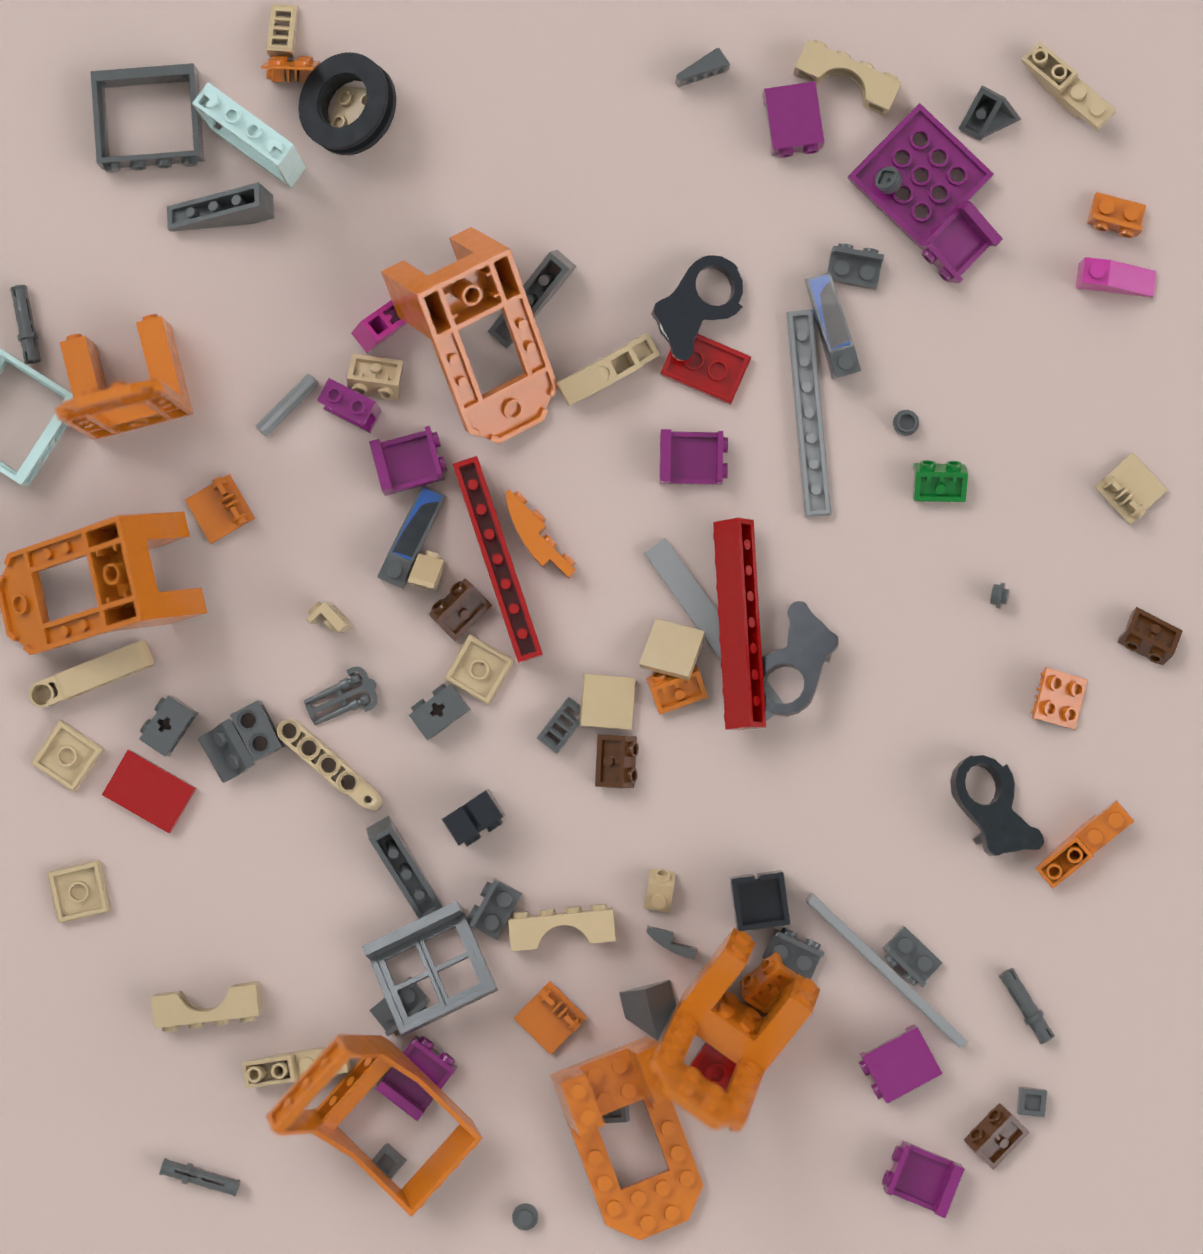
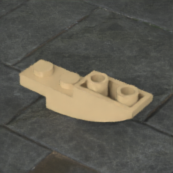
M1040 41L1022 58V63L1049 94L1076 119L1081 117L1096 131L1116 113V109L1078 78V72Z
M647 332L606 356L598 358L556 384L567 405L570 406L638 370L642 365L660 356Z
M327 1047L305 1049L242 1062L246 1089L297 1081ZM348 1060L336 1074L351 1071L350 1061Z

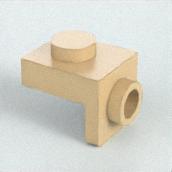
M650 869L644 909L670 913L675 872L666 869Z

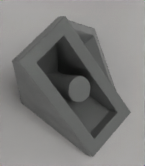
M982 85L958 129L981 141L983 138L1021 120V118L1004 96Z
M670 980L619 992L625 1018L658 1041L676 1007Z

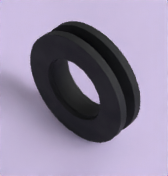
M345 52L327 58L310 73L300 93L298 111L304 131L314 142L334 154L355 155L366 151L385 135L394 118L397 98L393 81L383 68L362 54ZM353 81L363 82L367 94L363 111L351 124L343 127H333L328 115L331 98L344 84Z

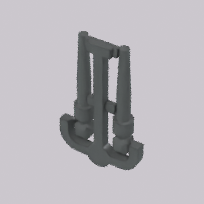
M352 667L346 670L351 678L340 680V683L304 700L314 725L340 716L350 710L361 708L360 705H364L365 712L374 709L378 703V697L375 692L376 682L369 678L367 672L361 667ZM362 676L364 680L362 682V686L355 688L345 694L342 693V689L346 690L350 688L352 684H359L362 680ZM362 691L370 693V696L364 694L360 699L355 698L349 701V704L346 702L347 698ZM335 692L337 693L338 697L312 708V702ZM341 702L342 707L317 719L315 713Z

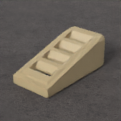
M272 4L266 48L269 56L285 55L287 57H294L297 5ZM277 12H291V17L277 16ZM277 22H289L290 25H289V26H276V23H277ZM276 31L289 32L288 36L276 35ZM275 40L287 41V45L275 44Z

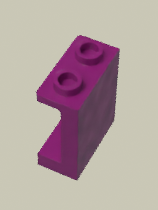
M816 82L765 88L762 96L764 106L766 105L772 156L778 155L779 158H787L793 156L795 152L803 151L804 154L819 152V149L823 148L825 141Z
M960 201L918 246L923 251L921 253L923 258L930 264H935L939 269V276L947 283H960L963 280L961 275L989 246H997L1003 238L971 201Z
M328 378L318 397V402L324 405L323 409L368 433L372 431L382 411L376 401Z
M426 426L424 431L381 442L379 439L369 441L381 490L385 496L445 480L443 472L447 471L444 456L439 457L437 447H441L437 432L432 433L430 426Z
M661 429L659 484L722 485L723 479L728 477V463H723V453H728V437H723V431L672 432L671 429Z
M915 1024L905 1028L906 1031L878 1047L866 1053L864 1051L860 1053L862 1061L858 1063L865 1076L871 1075L875 1084L871 1085L878 1100L883 1098L887 1104L943 1074L919 1028Z
M416 1035L403 1053L442 1089L457 1069V1066L454 1064L455 1059L446 1052L440 1054L433 1048L435 1044L425 1036L419 1038ZM391 1067L376 1088L379 1093L416 1121L420 1119L433 1101V1098L417 1082L394 1067Z
M902 1140L901 1145H897L893 1151L891 1160L894 1163L891 1170H886L883 1176V1190L890 1196L893 1194L932 1210L940 1217L946 1218L965 1168L960 1163Z

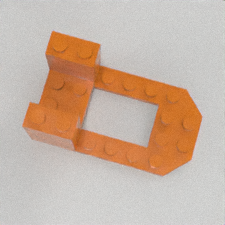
M470 227L449 237L457 259L456 262L430 275H426L403 260L381 271L398 318L431 339L465 431L500 444L544 421L548 412L546 408L551 396H555L558 386L510 248ZM501 309L524 373L481 394L458 330Z
M158 314L146 315L142 317L143 321L136 322L150 379L128 384L125 381H119L110 384L109 389H107L97 345L86 336H82V334H73L67 336L66 341L59 342L73 399L64 401L55 408L57 419L89 438L96 440L193 415L171 324L162 316H158Z
M185 512L118 515L8 553L4 564L7 566L3 575H0V608L6 635L11 640L21 643L24 646L23 650L29 655H35L111 631L169 625L206 614L207 608L202 587L158 592L149 549L190 537ZM87 556L98 607L50 621L39 572Z
M736 928L732 929L682 994L650 1062L649 1068L654 1076L659 1075L663 1084L660 1088L664 1095L710 1129L720 1130L723 1126H727L731 1131L740 1132L746 1124L764 1072L813 1013L821 989L810 978H804L798 974L764 1018L754 1008L744 1005L733 993L726 992V990L747 965L755 942L746 932L739 931ZM695 1035L737 1064L726 1093L719 1085L711 1083L702 1077L698 1070L683 1063Z
M648 1036L549 1074L604 1224L638 1240L645 1239L688 1221L703 1188L701 1177L673 1102L664 1095L660 1088L663 1082L659 1075L654 1076L649 1068L660 1042ZM643 1100L668 1169L620 1188L598 1128L605 1126L602 1115Z

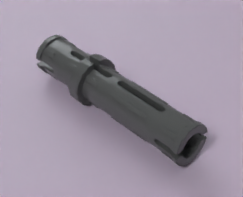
M15 285L10 290L19 334L17 338L21 342L24 363L35 364L41 362L37 342L39 335L38 332H35L27 285Z
M1010 968L1000 974L999 978L1024 1016L1023 1021L1026 1025L1029 1024L1039 1043L1044 1044L1054 1038V1033L1043 1018L1044 1013L1034 1004L1014 968Z
M166 1158L163 1160L159 1175L182 1180V1184L192 1183L211 1190L227 1193L236 1197L241 1181L195 1168L191 1163L185 1165L167 1160ZM203 1178H206V1179H209V1180H213V1181H216V1182H220V1183H223L224 1185L219 1184V1183H215V1182H212V1181H208V1180H205V1179H203Z

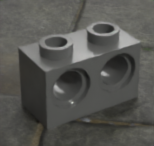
M257 700L230 714L232 724L238 734H240L244 745L254 761H259L285 747L283 741L278 737L277 730L261 700ZM248 713H252L256 719L254 726L251 728L246 727L243 722L244 716ZM260 736L265 737L268 742L267 748L263 751H259L255 746V741Z

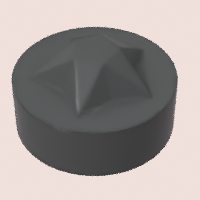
M888 166L877 173L875 184L882 193L891 194L900 188L902 175L895 167Z

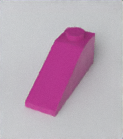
M1084 257L1078 264L1076 289L1153 298L1156 271L1113 260Z
M390 300L360 321L351 334L365 352L369 353L407 323L398 318L393 302Z

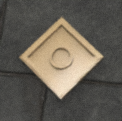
M655 619L639 662L640 668L690 680L706 636L705 631Z
M469 634L445 675L444 680L489 705L515 660Z
M583 673L579 725L631 730L636 678Z
M60 720L31 764L72 792H76L105 749L63 720Z
M100 860L47 872L58 924L111 911Z

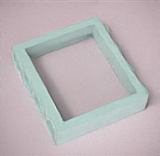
M209 82L192 103L211 131L288 187L292 188L306 169L293 143ZM217 123L222 125L220 130L215 127Z
M0 348V375L7 364L10 363L64 397V401L73 399L72 393ZM55 413L18 472L1 461L0 472L28 488L68 425L58 420Z

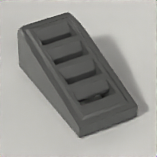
M716 48L678 73L675 84L677 87H681L724 73L729 70L730 63L720 48Z
M570 697L565 700L537 737L538 740L557 754L579 726V718L576 719L565 710L569 706L580 715V705ZM563 715L574 724L572 727H569L559 717ZM557 723L567 733L564 736L552 726ZM548 731L561 740L559 744L546 735Z

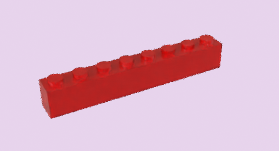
M477 456L453 463L452 465L518 663H523L544 656L480 461Z
M737 517L713 522L725 730L766 728L754 520Z

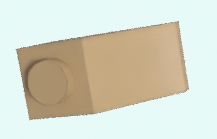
M426 551L425 555L418 553L408 582L411 585L437 592L445 561L440 559L441 554Z

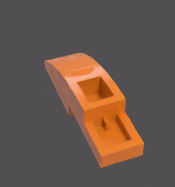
M508 490L505 493L508 509L517 533L525 547L543 568L551 561L569 579L576 572L573 568L576 563L566 553L561 556L554 549L557 544L547 534L544 537L540 535L547 528L543 523L546 520L545 517L536 509L531 511L525 505L528 501L518 491L513 494Z
M1116 800L1101 813L1095 814L1078 828L1035 869L1053 889L1094 857V853L1135 821Z

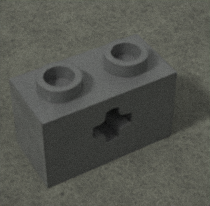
M443 683L432 691L434 697L427 702L422 699L411 707L413 712L409 716L427 740L432 739L471 710L452 684L446 686ZM434 704L445 706L442 710L444 714L442 717L440 715L433 716Z
M168 695L166 699L162 697L154 709L157 713L152 720L148 719L140 729L142 735L139 740L163 756H170L198 715L197 711L174 696ZM171 719L169 721V724L172 726L171 729L163 730L165 725L162 721Z

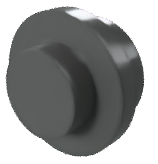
M911 410L898 412L893 419L895 431L902 436L912 435L919 427L918 416Z
M1001 582L1000 585L994 584L992 588L990 604L996 605V608L999 609L1002 604H1007L1010 590L1005 589V583Z
M522 1203L514 1209L512 1221L518 1229L530 1230L538 1222V1211L533 1205Z

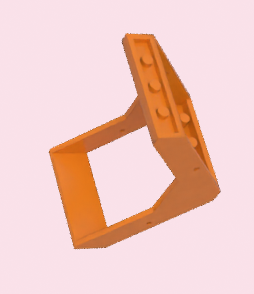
M338 1034L266 1115L271 1130L279 1136L314 1134L351 1157L410 1216H413L435 1190L441 1187L444 1180L454 1169L458 1168L462 1160L471 1150L476 1148L482 1139L473 1120L393 1042L382 1035ZM350 1058H361L316 1109L304 1110ZM391 1066L417 1082L459 1123L458 1127L402 1189L392 1179L388 1178L338 1127Z

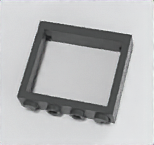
M194 63L90 71L96 160L102 169H105L106 172H119L120 168L131 167L132 170H144L146 166L156 165L157 168H170L172 164L182 163L183 166H195L198 164L197 162H204L202 118L192 104L200 94L198 70ZM189 82L194 150L109 157L104 88Z

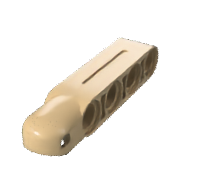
M141 640L36 682L30 688L29 698L36 707H50L155 665V661L147 641Z
M287 719L278 725V737L340 792L348 794L359 805L377 811L382 805L383 800L380 793L297 720ZM290 723L295 725L297 729L296 735L291 739L286 737L284 733V728ZM307 741H313L317 747L316 752L311 756L304 752V745ZM327 758H332L336 762V768L331 773L327 772L323 767V763ZM346 775H352L356 780V785L351 790L343 785V779ZM367 796L372 798L370 803L367 801Z

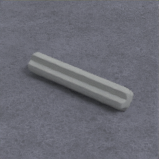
M307 374L256 425L257 429L264 436H268L318 386V381L312 375Z

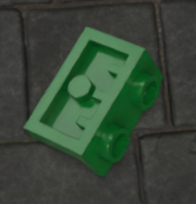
M923 460L920 463L913 464L915 473L914 501L966 502L968 471L965 464L958 461L936 464V462L930 460Z

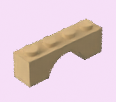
M807 40L793 75L808 82L815 81L816 85L828 76H846L859 86L863 96V107L885 117L887 116L902 83L898 80L897 76L889 72L881 73L875 70L874 66L868 62L861 61L859 63L851 59V56L846 52H835L828 49V46L819 40Z
M607 904L592 905V910L581 911V906L567 907L566 912L555 913V909L539 910L540 915L529 916V911L513 913L514 917L508 919L511 951L538 949L543 935L551 928L560 925H569L579 929L586 936L590 944L616 941L613 908H607Z
M260 982L232 985L229 987L228 994L222 1004L210 1009L199 1008L191 1004L182 991L159 993L151 996L154 1028H162V1032L178 1030L179 1025L187 1024L189 1029L204 1027V1022L214 1021L215 1026L230 1024V1019L240 1018L241 1022L256 1021V1016H260L263 1013Z

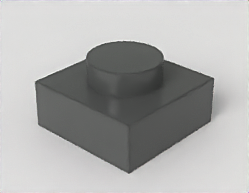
M1019 1087L1017 1114L1045 1117L1047 1090Z
M389 1143L385 1144L372 1160L390 1179H393L407 1161Z

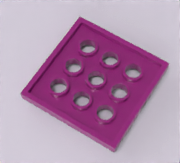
M919 103L848 175L847 179L918 246L960 201H969L988 182L994 173ZM916 134L924 135L927 140L926 145H915L913 136ZM899 152H904L908 155L909 162L904 165L898 164L895 160V155ZM932 153H943L945 162L942 164L934 163L931 158ZM885 167H895L902 175L900 188L908 190L910 194L909 199L906 201L899 200L896 197V191L891 194L882 193L875 184L877 173ZM958 169L962 171L964 179L961 182L953 181L950 177L952 170ZM916 170L926 172L927 180L920 183L914 179L913 174ZM934 188H942L946 193V198L936 200L932 195V190ZM917 206H924L928 210V216L920 219L916 217L914 209Z

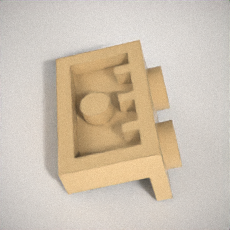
M352 353L347 375V387L364 396L377 397L383 400H399V386L404 362L403 360Z
M331 602L316 603L308 611L310 616L306 619L309 624H318L322 620L333 632H347L354 626Z

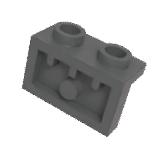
M839 243L838 246H833L831 249L827 272L831 273L834 283L876 290L884 255L878 254L879 251L873 248H864L862 251L853 249V246L850 244Z
M230 718L198 738L223 783L239 776L255 765Z
M495 878L492 883L487 881L480 894L484 899L480 906L474 905L468 919L472 920L469 925L471 928H476L497 940L522 893Z
M905 926L882 948L887 953L884 958L895 968L900 965L906 971L903 976L913 986L919 983L924 987L927 984L925 981L942 964Z
M785 927L781 931L775 929L762 958H769L773 953L777 952L781 955L782 963L796 974L811 979L820 958H823L825 953L819 949L821 944L808 938L803 942L796 938L797 933Z
M417 983L398 992L408 1017L428 1008L426 1005L431 1001ZM384 998L369 1011L386 1030L385 1034L387 1036H390L392 1033L397 1036L400 1032L386 998Z

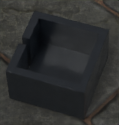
M487 789L444 817L442 821L458 846L465 843L468 847L481 838L479 832L487 828L491 832L503 823L501 818L505 816V813L490 790Z
M782 870L758 873L757 879H755L753 874L729 877L737 930L746 931L791 925Z

